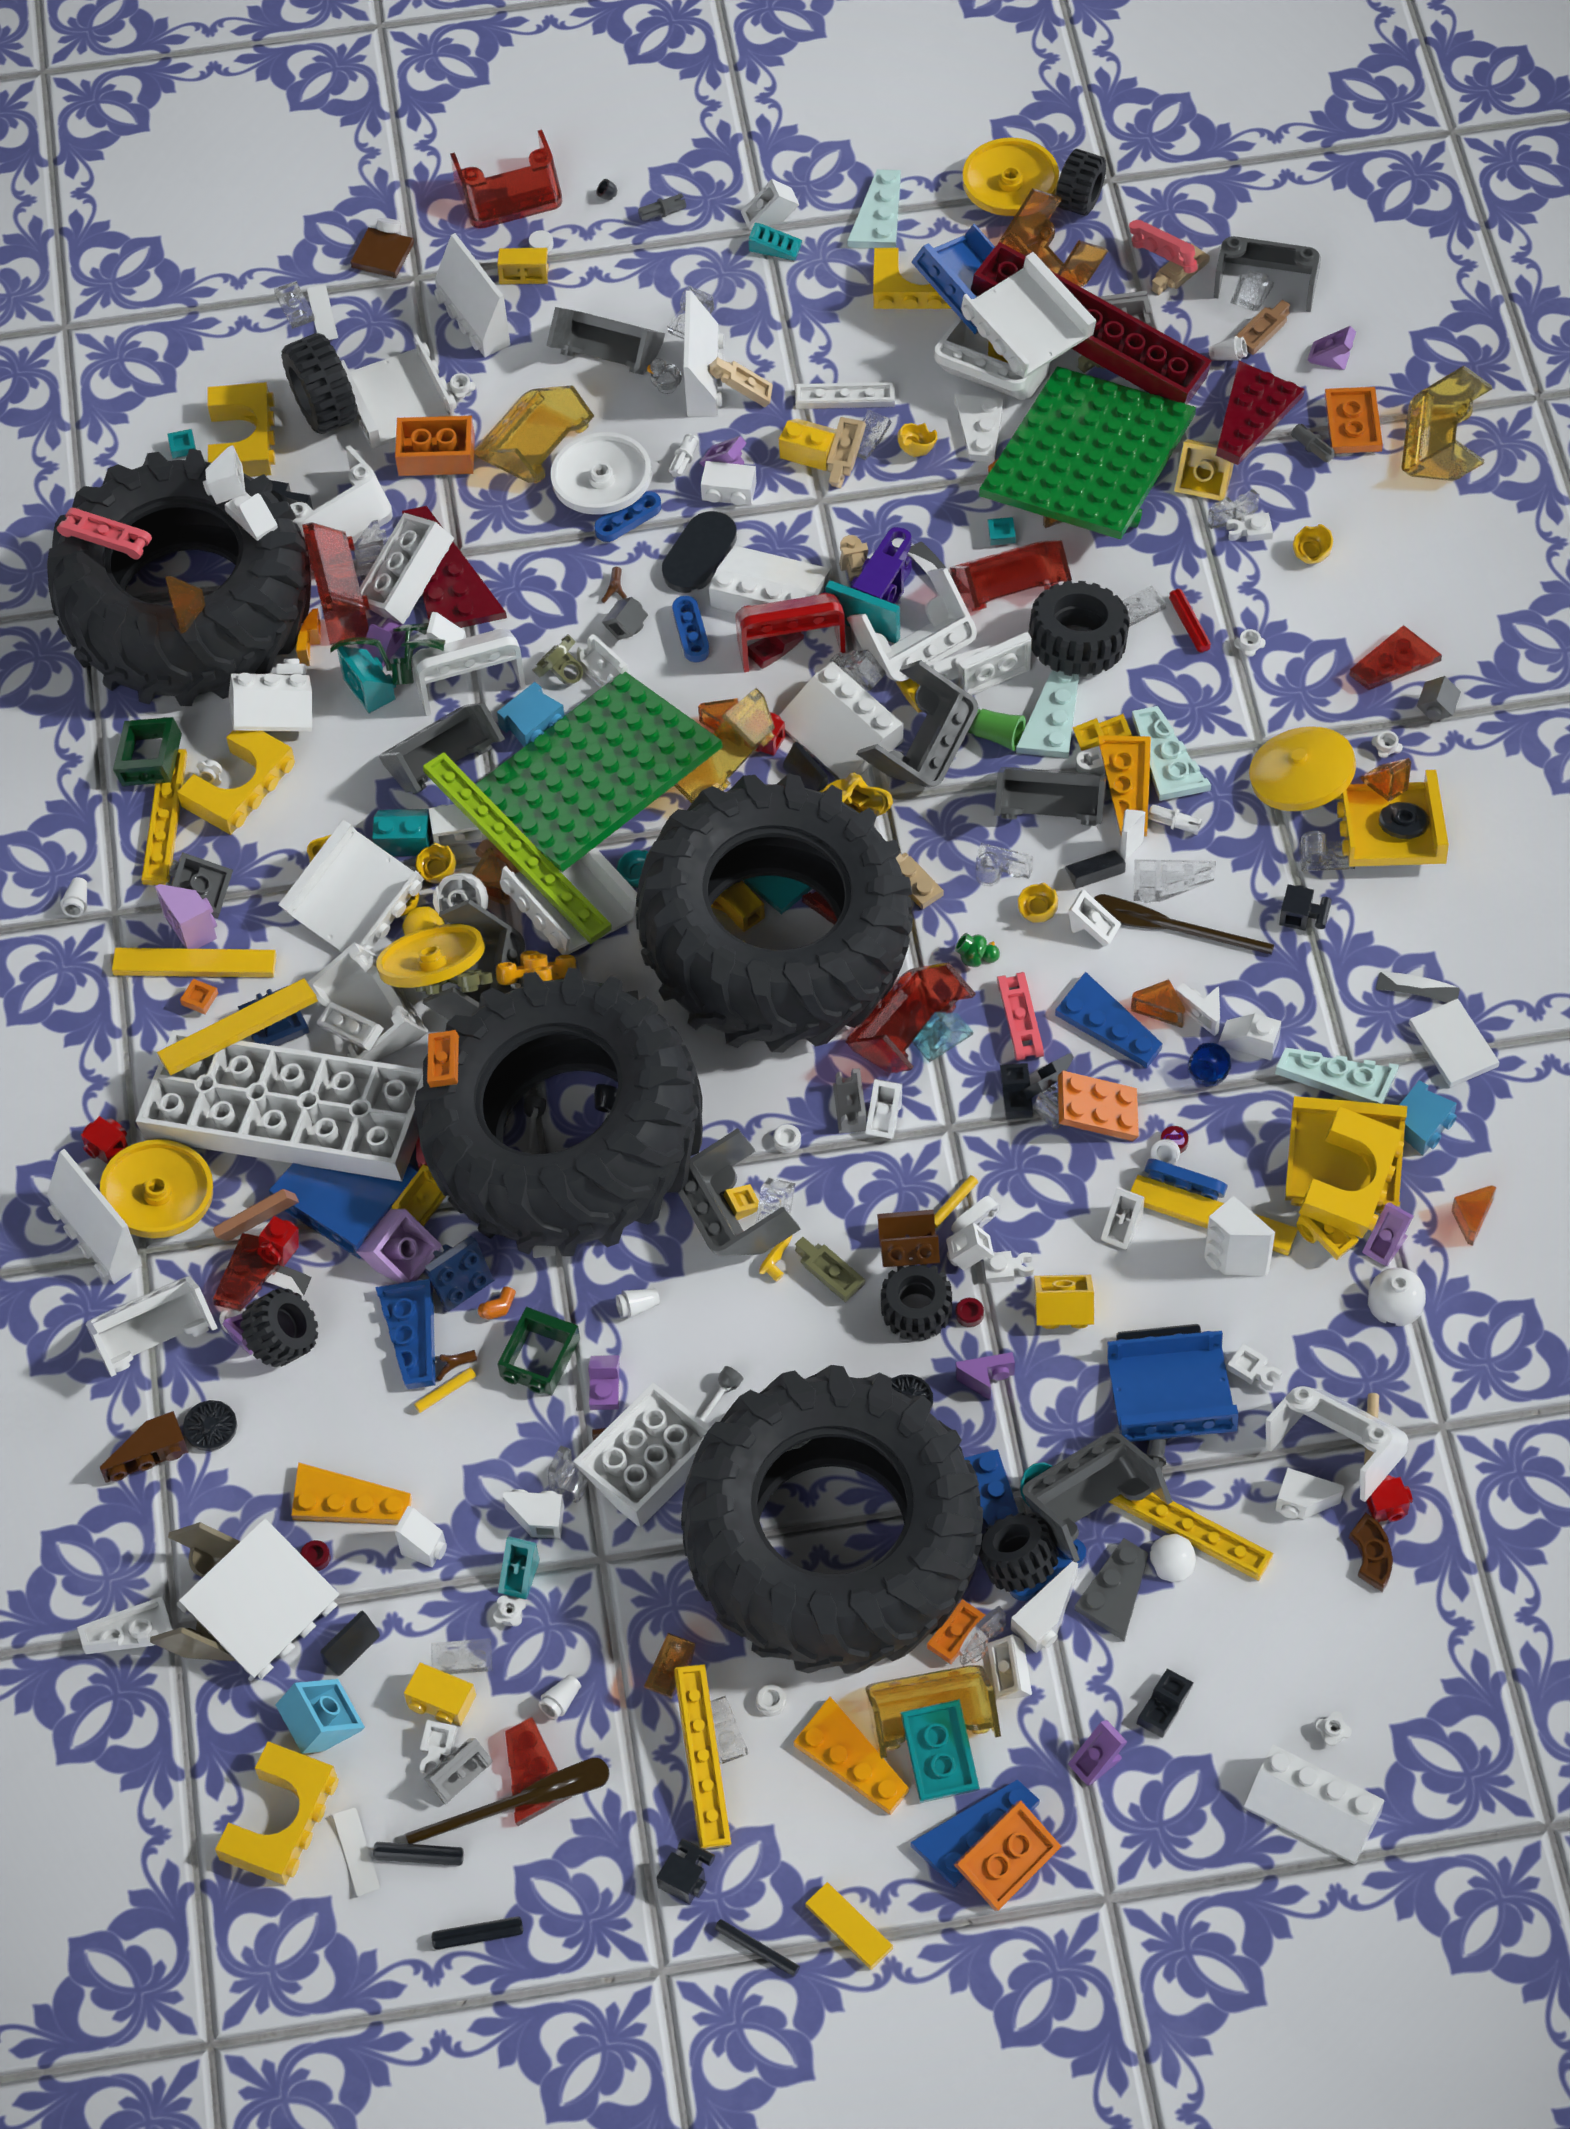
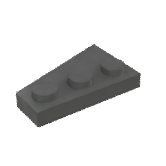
M1123 1538L1076 1603L1075 1611L1125 1642L1149 1553Z

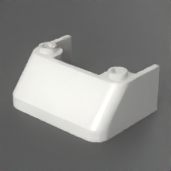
M959 316L935 346L934 359L948 373L1019 400L1031 398L1049 374L1050 362L1023 379L1018 372H1014L1010 368L1009 363L963 347L966 324Z
M350 445L346 447L350 467L348 477L353 487L315 510H312L309 505L303 502H296L290 505L296 516L293 523H297L300 528L301 534L306 541L307 556H309L310 562L313 563L326 561L388 523L393 516L391 504L372 468Z
M947 568L933 569L927 572L938 593V596L931 599L926 606V614L931 623L891 646L882 634L875 633L866 614L847 617L865 655L893 681L909 679V677L900 672L902 666L919 660L928 664L944 659L970 644L976 638V626Z
M497 628L490 632L446 643L444 651L432 647L418 650L412 656V667L416 687L426 716L431 715L426 688L427 683L511 661L521 690L526 689L521 651L518 641L508 629Z
M190 1276L169 1283L105 1312L86 1323L93 1342L111 1377L117 1375V1372L130 1367L129 1362L133 1360L134 1355L182 1333H192L196 1337L209 1331L208 1326L212 1331L217 1329V1325L200 1287Z
M1300 1386L1292 1389L1266 1419V1449L1269 1451L1276 1447L1304 1414L1374 1452L1360 1469V1499L1364 1502L1408 1450V1437L1403 1431L1326 1391Z

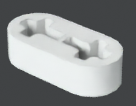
M1099 746L1084 750L1077 755V772L1105 773ZM1084 761H1088V763L1092 765L1088 766V764L1084 763Z
M985 1196L958 1217L953 1223L951 1230L957 1233L971 1223L982 1228L997 1215L1000 1205L991 1196Z

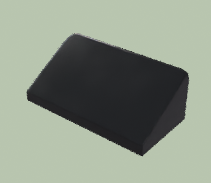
M799 742L793 743L783 762V768L788 774L800 776L805 788L818 792L823 790L828 785V775Z
M1113 850L1067 865L1065 869L1075 889L1125 873L1126 863L1118 852Z
M363 1610L320 1650L324 1664L338 1676L342 1675L380 1637L379 1631Z

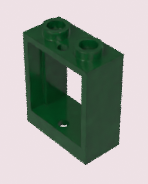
M173 717L124 721L113 771L122 786L169 783L172 781L182 736ZM162 738L158 758L132 760L136 740Z
M526 1307L497 1363L500 1377L510 1384L515 1385L519 1383L527 1386L534 1393H546L552 1396L580 1340L578 1325ZM530 1332L564 1344L548 1378L514 1366Z

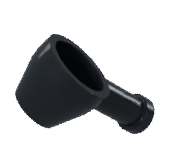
M597 1084L594 1090L595 1109L604 1113H610L618 1088L606 1084Z

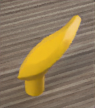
M792 1235L771 1250L761 1264L759 1274L767 1272L776 1282L783 1277L784 1273L775 1264L781 1259L783 1252L792 1239Z

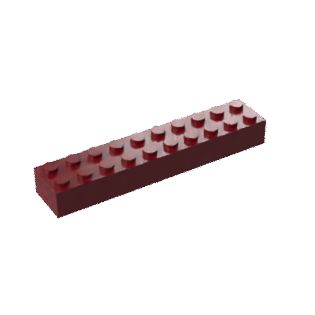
M998 242L974 273L971 286L973 294L980 296L1023 269L1026 256ZM1051 271L1096 320L1093 335L1071 348L1072 350L1150 394L1188 405L1207 379L1212 360Z

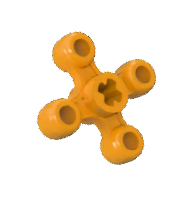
M535 950L525 951L520 956L521 966H516L512 962L498 964L496 966V979L501 985H511L516 983L518 978H522L523 974L536 972L543 981L552 980L553 973H556L558 977L565 978L568 968L577 969L576 959L573 955H560L555 958L554 962H548L546 954Z

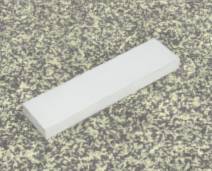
M895 382L795 384L796 409L895 407Z

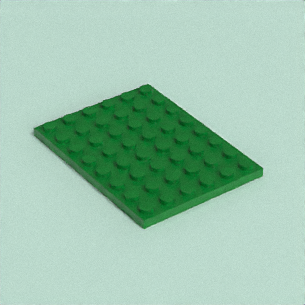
M1057 366L979 488V496L1121 540L1196 414V407Z
M625 671L566 714L554 726L549 727L544 731L543 735L541 734L535 738L534 742L531 741L476 783V786L563 873L722 749L723 744L721 739Z

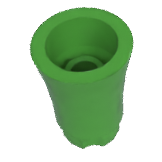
M978 709L967 733L1016 751V747L1025 730L1026 719L1023 715H1011L987 709Z

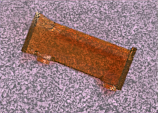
M1032 188L999 242L1024 256L1034 252L1051 271L1080 287L1085 286L1108 250L1104 247L1078 240L1063 263L1049 247L1055 236V227L1049 219L1062 199L1059 196Z

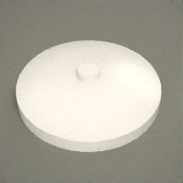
M613 432L593 433L575 439L557 454L551 467L552 486L558 499L567 507L586 514H608L627 508L642 497L652 477L651 462L645 448L633 438Z

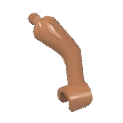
M483 840L476 848L475 853L478 857L487 859L491 854L505 862L511 872L513 871L515 874L520 872L490 840Z

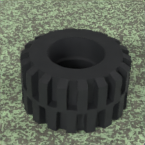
M1077 148L1073 150L1063 166L1057 184V207L1083 216H1087L1092 211L1099 198L1105 179V157Z
M927 1264L909 1265L907 1267L897 1266V1272L891 1270L888 1273V1279H884L881 1289V1314L884 1316V1323L886 1326L890 1325V1331L894 1334L900 1332V1337L904 1339L907 1336H911L912 1341H918V1337L922 1336L924 1340L930 1339L931 1333L935 1335L941 1333V1327L946 1328L948 1318H951L952 1315L951 1283L947 1281V1276L944 1272L938 1274V1267L932 1265L929 1268ZM922 1294L930 1298L932 1302L922 1308H911L904 1305L901 1301L908 1295Z
M277 1288L248 1304L241 1316L243 1321L240 1322V1328L244 1331L242 1337L247 1342L248 1350H252L253 1356L256 1359L260 1358L263 1364H271L272 1367H282L310 1352V1349L314 1348L316 1344L315 1340L318 1338V1332L316 1331L318 1322L314 1319V1316H316L314 1311H311L309 1308L310 1304L306 1300L303 1301L299 1293L293 1294V1291L288 1288L285 1290Z
M1018 1513L1015 1516L1012 1514L1007 1515L1002 1520H996L994 1525H989L985 1529L986 1533L982 1534L979 1558L991 1583L995 1584L996 1588L1000 1590L1005 1588L1006 1592L1014 1590L1021 1592L1026 1588L1032 1589L1039 1582L1043 1583L1046 1581V1577L1054 1572L1053 1567L1058 1564L1057 1557H1059V1553L1048 1527L1043 1519L1040 1517L1036 1518L1034 1514L1025 1515V1513Z

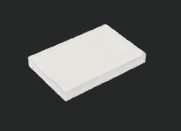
M1025 632L959 661L958 686L973 696L1031 669L1032 638L1029 633Z
M1455 999L1409 1020L1410 1027L1450 1088L1499 1066L1497 1057L1459 999Z

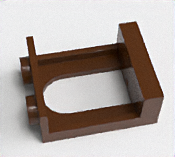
M933 1209L877 1214L883 1267L940 1263L939 1239L935 1232Z

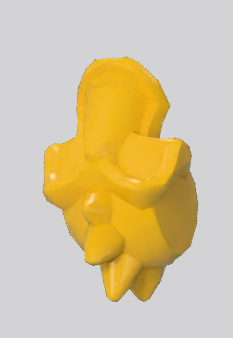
M855 772L850 773L844 779L828 784L823 790L819 791L822 793L831 785H834L842 790V802L859 813L870 808L879 816L886 813L893 804L892 795L887 790L869 787L863 781L862 776Z

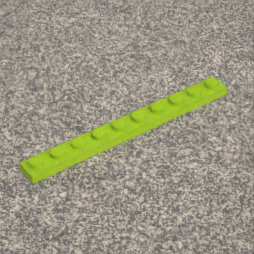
M444 752L423 765V772L590 944L612 930V924Z

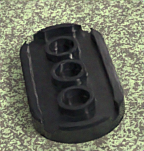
M707 511L693 517L663 560L662 573L667 586L681 593H690L691 590L697 588L700 590L706 587L713 578L718 566L736 543L737 528L735 522L728 515L717 511Z

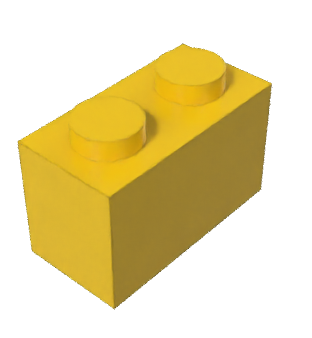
M419 1662L404 1691V1696L408 1707L418 1714L426 1712L434 1715L435 1719L441 1723L450 1725L453 1723L461 1727L476 1697L474 1684Z

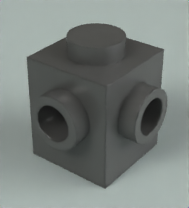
M629 597L618 600L602 623L617 640H621L637 634L643 628V622L648 614L642 608L639 601Z
M1446 676L1426 681L1417 707L1432 722L1449 718L1455 712L1461 691Z

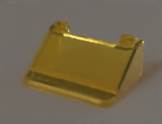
M572 385L532 389L518 399L476 447L474 454L477 458L525 482L538 483L546 476L545 469L541 465L570 431H575L576 433L585 431L594 414Z

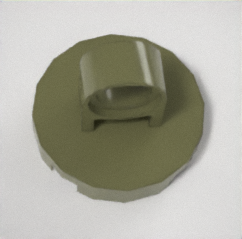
M567 634L561 639L562 642L559 645H554L536 664L537 666L532 669L539 678L549 670L561 682L568 685L574 684L582 678V666L568 652L576 641ZM567 665L575 667L577 671L575 679L571 680L565 677L564 668Z

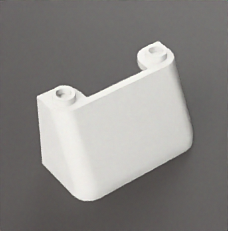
M354 942L314 976L308 984L316 994L318 1001L315 1004L321 1007L323 1005L327 1007L330 1002H333L384 1028L370 1051L352 1043L348 1046L349 1053L347 1056L349 1058L377 1062L420 1040L428 1033V1029L402 988L388 985L380 979L376 967L378 956Z

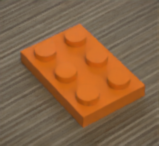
M1375 387L1325 389L1324 397L1330 446L1334 449V453L1382 452L1383 443Z
M1062 1071L1058 1075L1059 1124L1134 1141L1139 1137L1137 1088L1067 1071Z
M1020 1800L954 1866L993 1910L999 1911L1062 1846Z

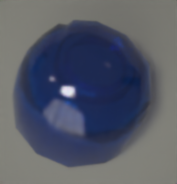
M1215 1042L1200 1044L1187 1062L1188 1075L1195 1083L1204 1087L1219 1085L1225 1080L1232 1067L1231 1056L1225 1047Z

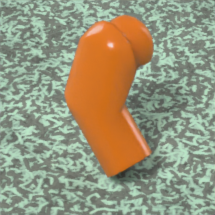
M503 1287L498 1299L479 1305V1316L486 1319L505 1316L510 1309L516 1291L510 1287Z

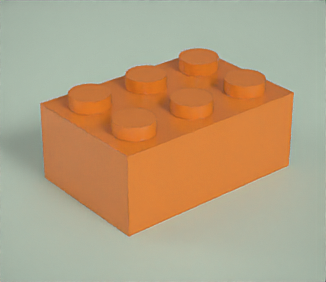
M472 416L397 418L395 459L398 476L473 474L475 433Z

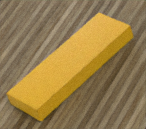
M828 1882L805 1903L806 1907L870 1970L893 1950V1945Z

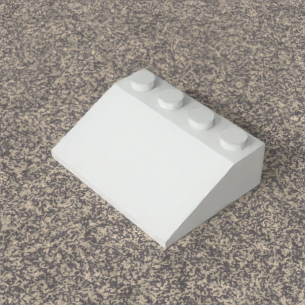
M456 233L452 234L435 277L436 290H434L438 302L440 304L444 303L451 319L455 318L461 332L470 337L473 348L476 351L480 350L483 356L487 357L510 346L504 295Z
M686 291L683 368L687 417L717 416V406H722V391H718V387H723V382L720 379H716L708 370L709 364L717 357L723 360V353H719V349H724V335L719 334L718 323L692 291Z
M734 545L718 566L709 586L710 607L737 613L742 607L748 605L754 606L819 595L824 591L831 568Z
M831 662L816 673L779 715L785 721V732L794 741L799 742L814 759L838 780L846 778L853 772L860 775L872 766L856 755L858 750L878 744L890 752L903 743V723L834 662Z
M65 1149L61 1150L47 1192L50 1202L48 1210L56 1221L60 1219L65 1224L63 1228L70 1239L74 1240L77 1238L81 1243L78 1246L87 1259L91 1257L96 1262L94 1266L101 1277H108L115 1284L142 1266L128 1225Z
M653 1382L573 1463L622 1514L641 1528L686 1483L697 1450L711 1427Z

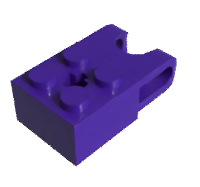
M891 528L872 557L865 560L861 574L853 579L850 588L897 604L904 593V582L912 569V559L910 556H907L912 545L911 533L904 528ZM896 538L904 539L900 547L893 546L892 541Z

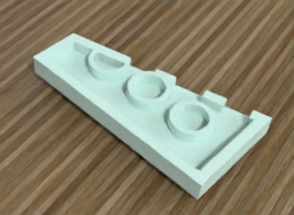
M877 169L848 238V248H896L901 170Z
M1051 671L1016 747L1017 754L1069 759L1079 674L1069 676L1064 675L1062 671Z
M1155 706L1132 711V719L1138 736L1151 737L1150 774L1159 801L1211 791L1210 782L1207 778L1203 777L1196 761H1192L1186 752L1187 748L1175 736L1174 729L1159 707Z
M1285 1048L1276 1067L1275 1074L1351 1101L1383 1104L1398 1072L1399 1065L1389 1063V1067L1375 1065L1376 1061L1364 1059V1062L1361 1063L1347 1061L1345 1056L1336 1055L1334 1058H1327L1318 1052Z

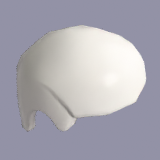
M1178 1534L1164 1535L1151 1546L1150 1560L1159 1578L1176 1582L1185 1580L1193 1574L1196 1556L1194 1548L1188 1539Z

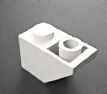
M515 1489L511 1492L503 1491L505 1509L531 1537L561 1539L564 1513L562 1494H557L553 1491L528 1493L522 1489Z

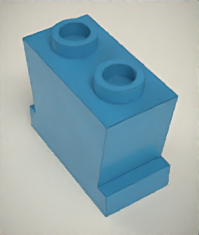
M533 682L497 711L499 728L505 733L510 730L524 747L531 741L534 742L535 738L541 734L543 735L544 731L554 726L557 721L565 716L563 705L545 695L542 687L536 682Z
M1420 1080L1399 1104L1407 1106L1404 1140L1421 1155H1424L1429 1148L1434 1149L1441 1139L1442 1131L1445 1128L1449 1130L1457 1118V1115H1455L1457 1103L1428 1091V1085Z

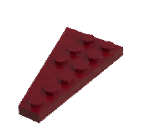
M1238 361L1215 456L1239 465L1303 398L1305 389L1293 382L1278 378L1270 372L1262 371L1242 361Z
M427 506L402 511V515L404 513L437 522L441 526ZM452 542L422 594L428 620L430 621L432 612H437L459 628L506 619L507 614L504 608L456 544Z

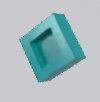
M192 429L167 434L172 459L187 456L190 449L196 450Z
M1013 517L988 519L990 546L1016 543Z

